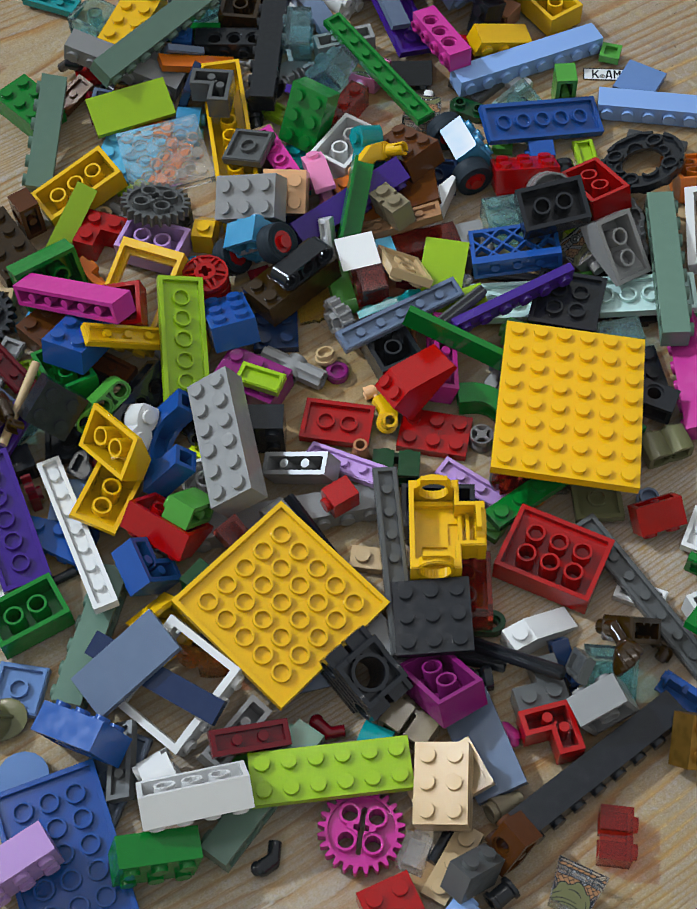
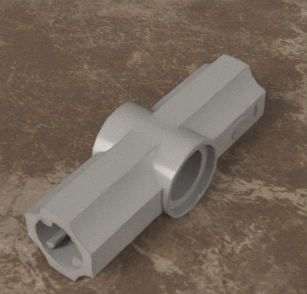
M269 345L263 348L261 357L292 369L294 383L299 381L317 390L322 389L325 385L328 372L307 363V360L298 353H291L289 355Z

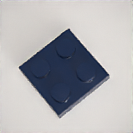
M297 311L276 327L258 313H254L261 342L254 343V354H261L263 348L268 345L285 353L299 352Z

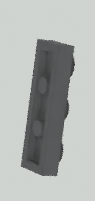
M133 719L114 723L124 728L123 734L132 738V741L119 769L107 765L106 802L110 804L135 800L136 777L132 767L136 766L138 723Z

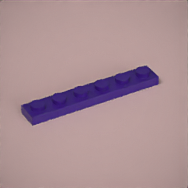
M569 262L452 318L451 324L467 332L481 324L486 325L499 315H507L520 305L525 306L539 296L544 297L558 287L567 286L572 281L575 269Z

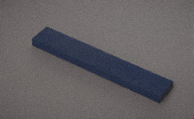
M97 630L85 654L94 658L115 639ZM165 667L159 669L142 685L213 726L216 725L228 703Z

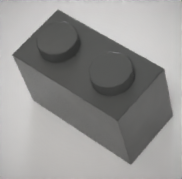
M483 843L450 861L440 887L461 905L495 885L505 859L492 847Z

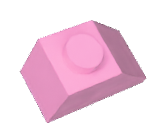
M311 151L306 156L301 157L303 169L310 173L309 184L315 194L336 188L327 160L321 151Z

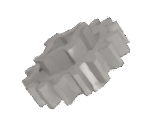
M335 295L324 300V319L332 334L353 324L355 319L352 315V310L348 305L345 306L344 302L341 303L339 297L337 298Z

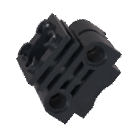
M364 625L355 629L341 644L337 645L319 661L323 668V671L320 673L352 713L359 712L368 722L376 721L391 706L390 703L396 702L408 690L414 687L407 679L408 674L401 665L390 655L375 634L371 635ZM358 662L363 663L369 670L370 681L367 687H363L356 678L355 669Z

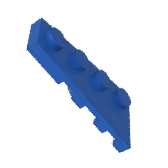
M31 515L44 554L52 555L57 558L58 562L65 565L69 563L78 570L59 521ZM89 528L94 543L97 545L100 538V530Z

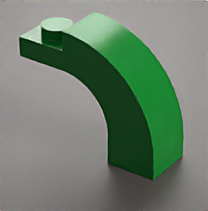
M459 383V390L456 394L458 414H481L489 417L495 423L499 390L483 383Z

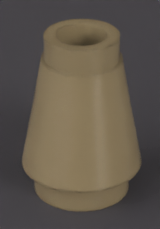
M516 790L488 798L487 803L483 804L484 813L487 819L492 824H495L505 814L523 802L524 797L520 791Z

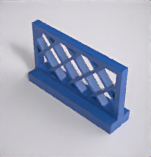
M520 224L468 231L474 279L540 271L541 267L556 269L563 266L558 232L539 236L538 238L542 239V241L536 245L531 242L533 238L524 240L523 237L518 235L522 232ZM505 234L508 236L504 241H501L498 238H496L498 235ZM484 237L486 240L479 244L474 241V238ZM513 239L520 242L516 248L509 245ZM491 242L498 245L493 251L487 248ZM547 243H550L555 246L549 248H542ZM524 246H528L533 249L527 251H520ZM503 248L510 251V253L498 254ZM480 252L488 254V256L476 257Z

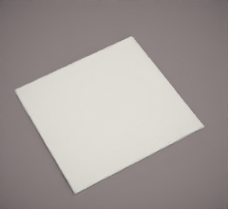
M372 231L334 239L343 272L381 263Z

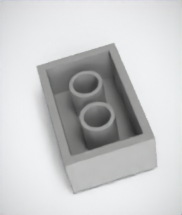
M277 173L217 176L215 220L227 224L240 218L250 217L252 214H259L270 222H286L287 178Z

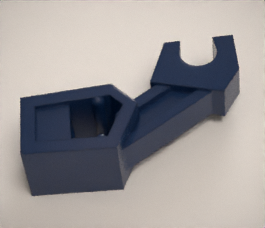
M562 636L546 641L549 653L554 652L558 664L565 667L572 652L569 639ZM566 672L564 682L571 697L572 692L579 688L581 684L577 683Z

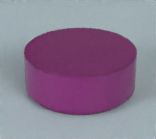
M335 361L326 368L328 372L327 380L330 383L338 385L347 381L349 369L345 363Z

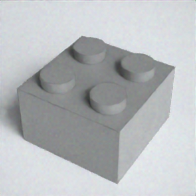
M614 673L600 675L595 679V683L588 687L582 686L572 692V696L566 699L580 727L594 736L640 711L627 685Z

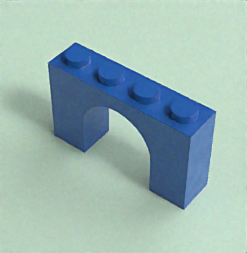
M180 388L158 407L159 420L156 427L152 430V441L148 449L151 462L143 482V492L147 494L156 492L166 498L196 472L197 453L178 444L173 446L181 430L193 420L188 392Z

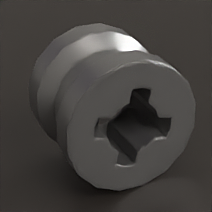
M477 424L471 429L469 445L474 452L482 454L490 451L494 436L491 427L485 424Z

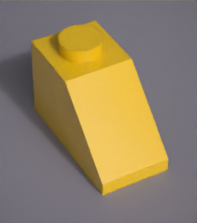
M210 217L194 219L191 232L193 252L212 254L213 247L218 241L222 222Z

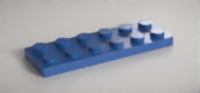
M594 96L484 104L478 108L488 146L537 140L602 136L604 133Z

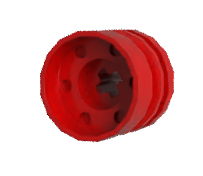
M197 256L187 262L182 270V276L203 277L204 301L211 297L220 298L232 292L228 267L225 261L217 256Z

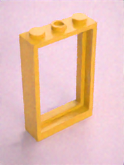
M123 236L105 284L119 283L121 281L130 255L173 267L172 276H182V270L189 260L185 253ZM158 309L151 327H159ZM112 348L119 352L130 351L139 358H145V356L153 358L155 350Z

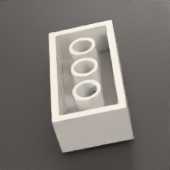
M244 760L135 783L143 831L149 830L151 833L161 832L167 826L176 824L179 827L188 826L199 819L205 818L207 821L216 820L222 814L233 813L234 815L247 813L250 808H255L250 775Z

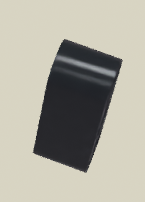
M312 237L279 261L272 268L270 276L272 280L284 289L291 291L329 263L333 258L334 249L320 238Z

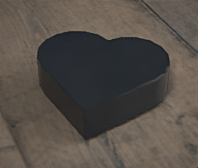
M83 450L76 452L66 473L87 481L94 469L92 456Z

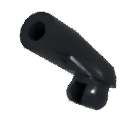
M64 59L57 67L60 72H65L68 69L80 71L84 66Z
M269 840L267 855L258 861H254L251 865V872L254 876L265 877L278 869L281 858V841Z

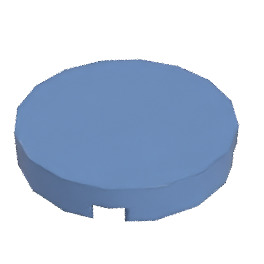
M24 751L11 755L0 766V792L50 774L48 765L36 753Z

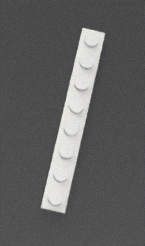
M59 455L37 463V468L95 614L97 615L120 606L88 526L69 517L77 499Z

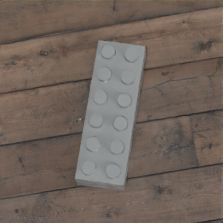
M224 366L188 386L187 390L210 507L221 515L230 518L268 498L242 377Z

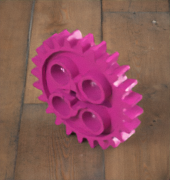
M380 794L335 799V805L327 802V808L330 812L321 811V818L325 821L318 822V828L323 831L317 833L318 840H325L320 844V850H328L325 854V859L335 858L333 868H337L342 864L343 874H346L350 868L353 869L354 877H357L359 870H363L366 878L368 877L369 869H373L376 875H378L380 865L389 869L388 859L397 861V855L394 851L402 852L403 846L398 842L405 841L406 835L400 832L405 830L406 825L405 823H399L403 819V814L395 813L397 803L388 805L390 801L389 795L383 799H380ZM365 808L367 809V814L365 818V831L362 838L361 854L357 855L358 832L361 826L362 810ZM347 812H354L357 814V818L353 821H347L343 818V815ZM373 816H381L384 822L380 825H374L370 822V819ZM343 838H349L353 841V844L348 848H343L339 845V842ZM370 842H376L380 845V849L376 852H370L366 849V845Z

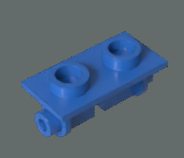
M665 671L654 690L660 694L667 690L687 712L697 713V688L672 671Z

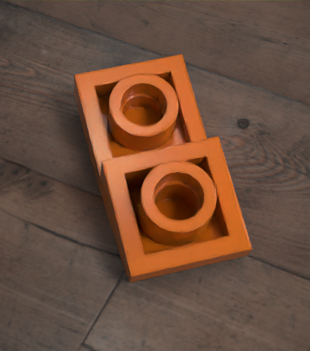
M81 256L79 259L88 282L104 285L106 281L100 277L98 265L94 261H89L84 256Z

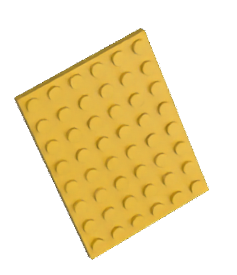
M507 320L489 473L638 494L641 476L645 339Z

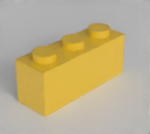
M474 24L466 36L474 56H487L532 42L525 24Z

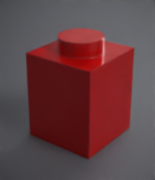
M346 475L321 489L322 499L320 503L327 513L330 512L334 518L360 505L359 492Z

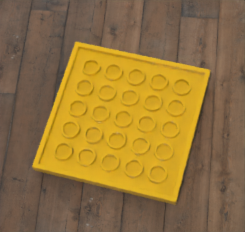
M280 501L171 600V604L223 655L241 668L242 673L282 711L323 671L319 661L337 645L341 644L359 626H369L387 608L390 601L286 504Z

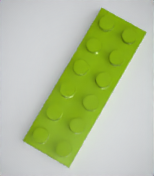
M158 275L156 278L163 402L178 388L188 392V386L209 375L203 277Z
M408 735L247 753L255 808L252 809L413 790L414 776Z

